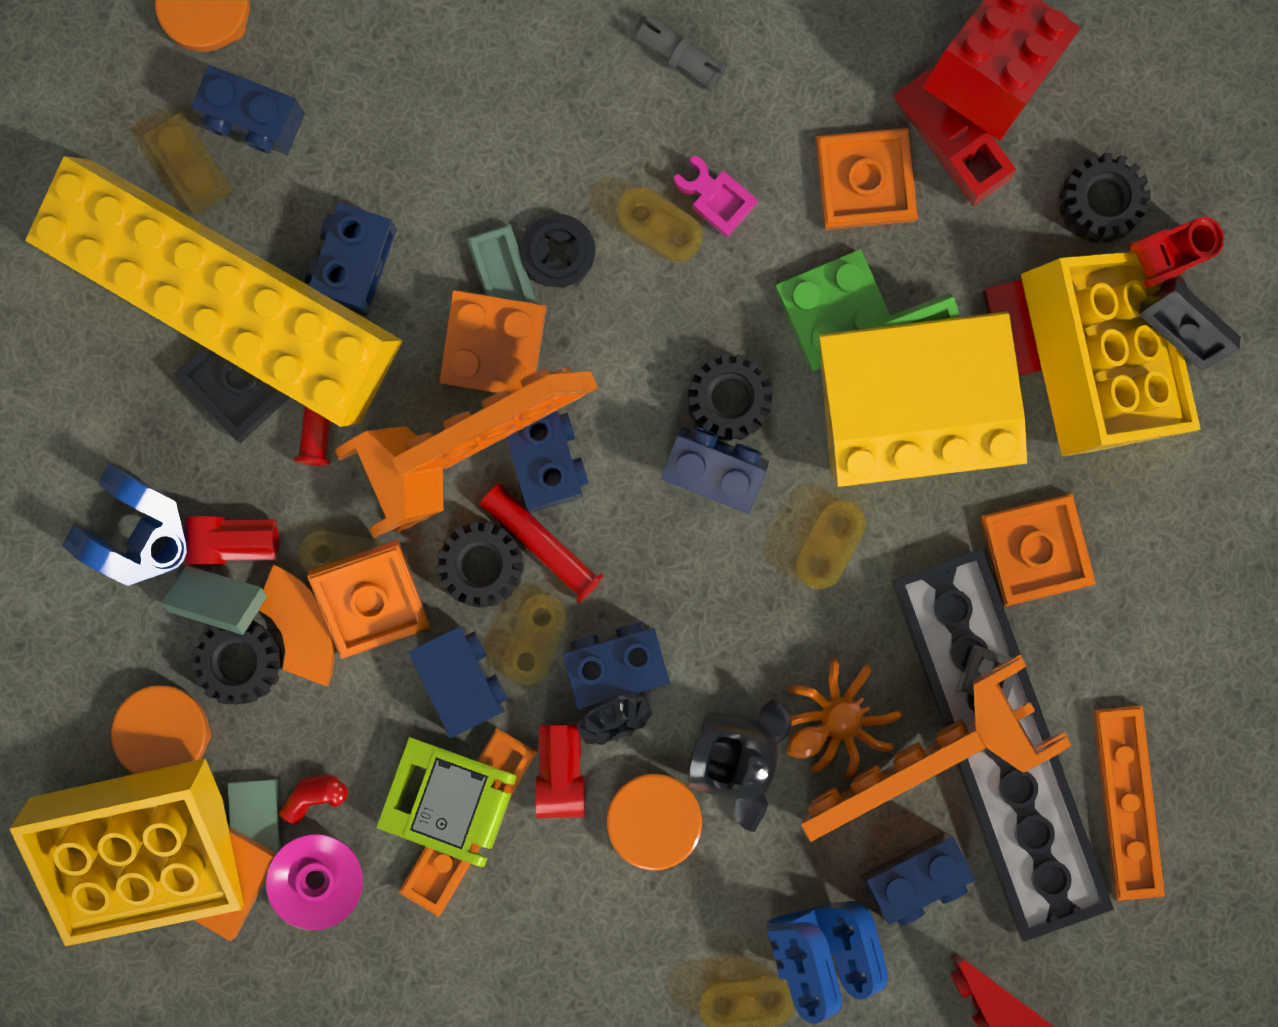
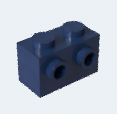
M208 65L191 105V109L202 121L201 126L204 129L222 137H227L231 133L244 138L246 145L270 154L271 150L285 155L289 154L305 115L296 98Z
M338 202L334 214L328 213L325 217L320 234V239L324 241L319 258L313 257L308 265L305 283L351 311L368 316L397 231L393 221L389 218Z
M555 411L506 437L529 513L583 498L580 486L589 484L581 457L572 459L567 442L575 439L568 412L559 415L558 411Z
M692 426L690 430L682 427L677 435L661 479L750 514L767 472L769 460L761 458L763 454L750 446L736 443L735 447L718 441L717 434L704 428Z
M643 622L615 629L617 639L599 643L598 636L593 635L570 642L572 651L562 655L578 709L598 704L612 697L631 695L670 683L655 628L645 630Z
M459 626L408 651L449 738H453L505 712L501 702L508 699L507 694L496 674L488 677L481 662V659L487 657V654L475 631L467 634L465 628Z
M942 832L861 874L883 919L889 925L897 921L899 926L907 925L925 914L923 907L940 899L942 904H946L960 898L968 892L965 885L975 881L954 837L946 832Z

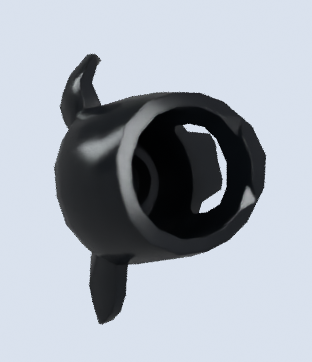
M771 699L762 707L759 721L708 711L701 734L696 740L691 754L688 786L717 797L736 800L734 814L737 823L749 832L756 831L768 807L764 793L767 791L775 773L778 756L777 744L785 740L791 731V718L788 710L778 700Z

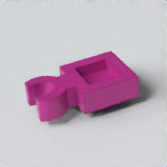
M692 156L689 165L698 172L699 177L695 181H686L677 173L674 176V184L680 192L688 195L696 194L699 197L693 204L692 209L728 239L757 206L758 200L724 170L715 180L708 175L709 171L706 163L701 158Z

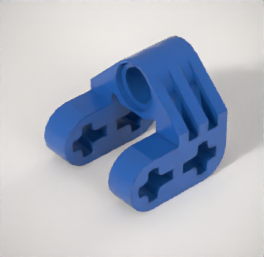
M109 463L97 484L117 499L147 514V517L141 518L126 543L128 547L126 553L77 525L72 526L62 547L83 564L127 586L177 568L183 562L187 551L176 502L139 478ZM166 536L167 542L163 550L151 555L150 548L152 543L157 538Z
M860 902L827 903L778 916L766 922L767 933L771 941L779 978L787 979L795 1009L801 1018L808 1023H820L834 1016L841 1009L842 996L831 956H834L843 988L855 999H866L882 991L887 985V967L871 912Z

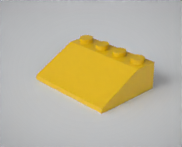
M1136 252L1059 258L1021 274L1062 457L1201 430L1184 355L1138 315L1140 303L1158 292L1162 283L1149 288L1144 287L1143 281L1146 277Z
M1007 311L819 334L829 464L838 487L1027 464L1025 415L1010 315Z
M206 758L29 797L10 827L12 836L65 946L242 910L244 905L223 799Z

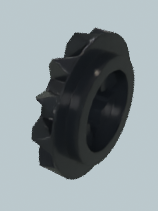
M552 214L540 218L529 227L522 240L521 257L529 276L533 277L544 287L550 286L565 289L576 282H581L593 267L595 244L590 231L581 221L569 215ZM548 237L559 246L574 240L566 251L570 264L569 267L559 259L543 264L551 253L548 241L545 238Z
M632 695L612 697L590 708L578 722L577 731L586 744L597 743L598 745H604L613 740L618 742L620 738L632 736L635 730L643 728L647 724L646 721L652 716V711L646 698Z

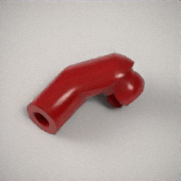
M331 774L303 778L294 788L278 814L287 822L298 826L311 805L328 803L332 807L341 805L347 798L348 788L346 784L339 782L337 776Z

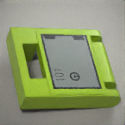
M409 737L376 828L473 865L485 867L488 858L480 853L470 851V847L473 843L488 849L493 848L512 794L492 786L495 779L505 784L514 785L517 775ZM417 765L427 770L413 809L409 812L400 809Z

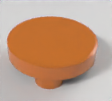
M155 0V11L162 28L179 47L193 51L208 52L223 48L231 42L239 40L244 35L250 12V0Z
M170 685L150 686L130 695L118 708L111 728L114 752L121 764L132 774L200 760L211 739L208 718L201 704L190 693Z
M660 773L643 774L626 782L614 795L607 813V831L614 849L628 863L646 870H663L682 862L694 850L702 829L701 810L694 794L678 779Z

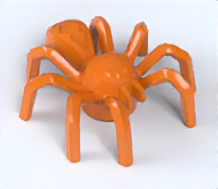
M832 657L828 661V683L832 700H827L814 688L795 684L787 687L788 693L810 697L823 710L790 716L791 726L819 720L822 723L803 728L793 734L788 739L786 751L787 755L792 758L808 759L817 755L823 748L828 736H831L832 739L825 754L816 764L810 767L811 772L816 773L823 770L832 761L841 740H844L850 756V763L843 777L849 779L856 774L860 761L853 737L856 736L875 750L890 752L894 749L893 743L878 741L861 728L862 726L885 725L895 722L902 717V713L896 710L886 715L864 717L863 714L870 710V706L861 708L859 705L864 701V698L860 697L856 701H853V698L871 674V666L869 663L862 665V670L844 697H841L838 685L840 664L837 658Z

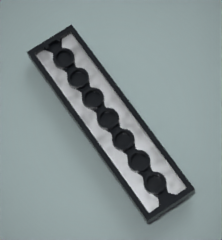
M982 548L891 580L943 727L960 719L964 721L965 725L975 721L974 696L957 691L972 645H977L1012 658L1021 655ZM1025 667L1016 673L1008 701L1013 710L1027 702H1031L1035 711L1019 721L1032 744L1036 745L1051 736ZM988 748L957 763L1016 929L1022 941L1031 940L1114 910L1058 755L1024 773Z

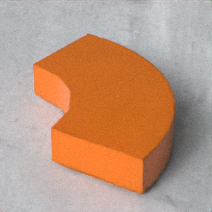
M273 565L263 589L267 598L259 611L270 617L282 633L286 651L282 670L321 685L329 686L335 664V643L316 596L300 578L277 565Z

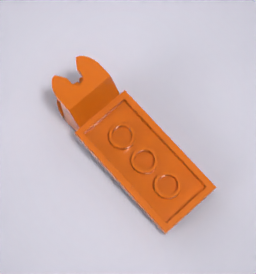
M566 367L551 374L548 369L532 373L520 381L523 388L512 394L508 390L502 391L484 399L481 402L484 409L473 415L467 411L443 422L445 430L434 436L432 432L417 436L407 426L365 431L339 446L335 450L339 460L358 453L385 514V519L369 528L372 538L391 530L394 533L400 532L444 511L443 469L461 462L598 389L592 372H572L570 367Z
M1022 656L1013 657L973 679L974 722L965 725L964 721L960 719L938 731L937 742L923 749L921 743L917 742L895 755L896 759L892 761L894 765L881 771L878 765H874L853 777L854 781L849 784L851 788L839 794L837 788L834 787L812 799V804L807 807L808 813L801 823L810 842L985 748H988L1023 773L1069 748L1071 743L1065 732L1058 733L1033 745L1019 721L1035 711L1031 702H1027L1013 710L999 686V682L1026 667Z

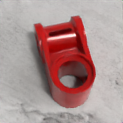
M1205 216L1169 230L1166 228L1128 244V248L1131 252H1136L1146 277L1143 281L1144 287L1149 288L1183 274L1186 269L1215 257L1221 252L1225 238L1219 223L1213 218Z

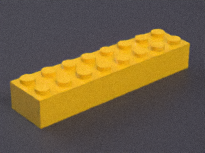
M63 157L25 240L340 427L362 423L403 340L93 160Z

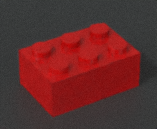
M984 0L946 48L922 88L1001 141L1081 27L1069 20L1064 13L1053 9L1042 0Z

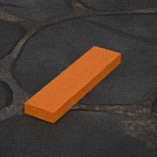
M1143 706L1092 710L1114 899L1123 901L1163 897L1165 892Z
M497 727L477 761L517 775L514 785L505 784L495 779L492 786L493 788L513 794L538 751ZM472 843L470 851L478 853L481 846ZM425 847L398 893L440 917L471 863Z

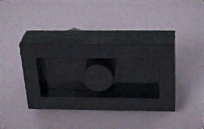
M1181 275L1164 281L1158 292L1140 303L1138 315L1201 371L1240 349L1241 336L1189 290Z

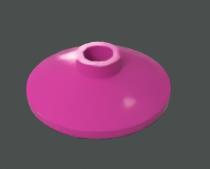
M324 834L303 835L285 844L274 856L268 868L266 878L267 895L274 911L288 924L304 930H322L342 922L355 909L363 889L362 868L355 853L341 840ZM311 871H319L324 875L325 879L321 885L311 886L306 881L307 874Z

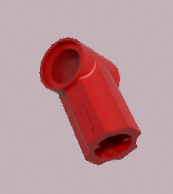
M217 516L184 518V538L187 551L184 565L220 566L227 565V561L277 560L279 531L277 520L275 519L226 520V517Z
M577 724L539 725L540 775L536 776L537 819L585 818L584 775H581V737L577 731Z

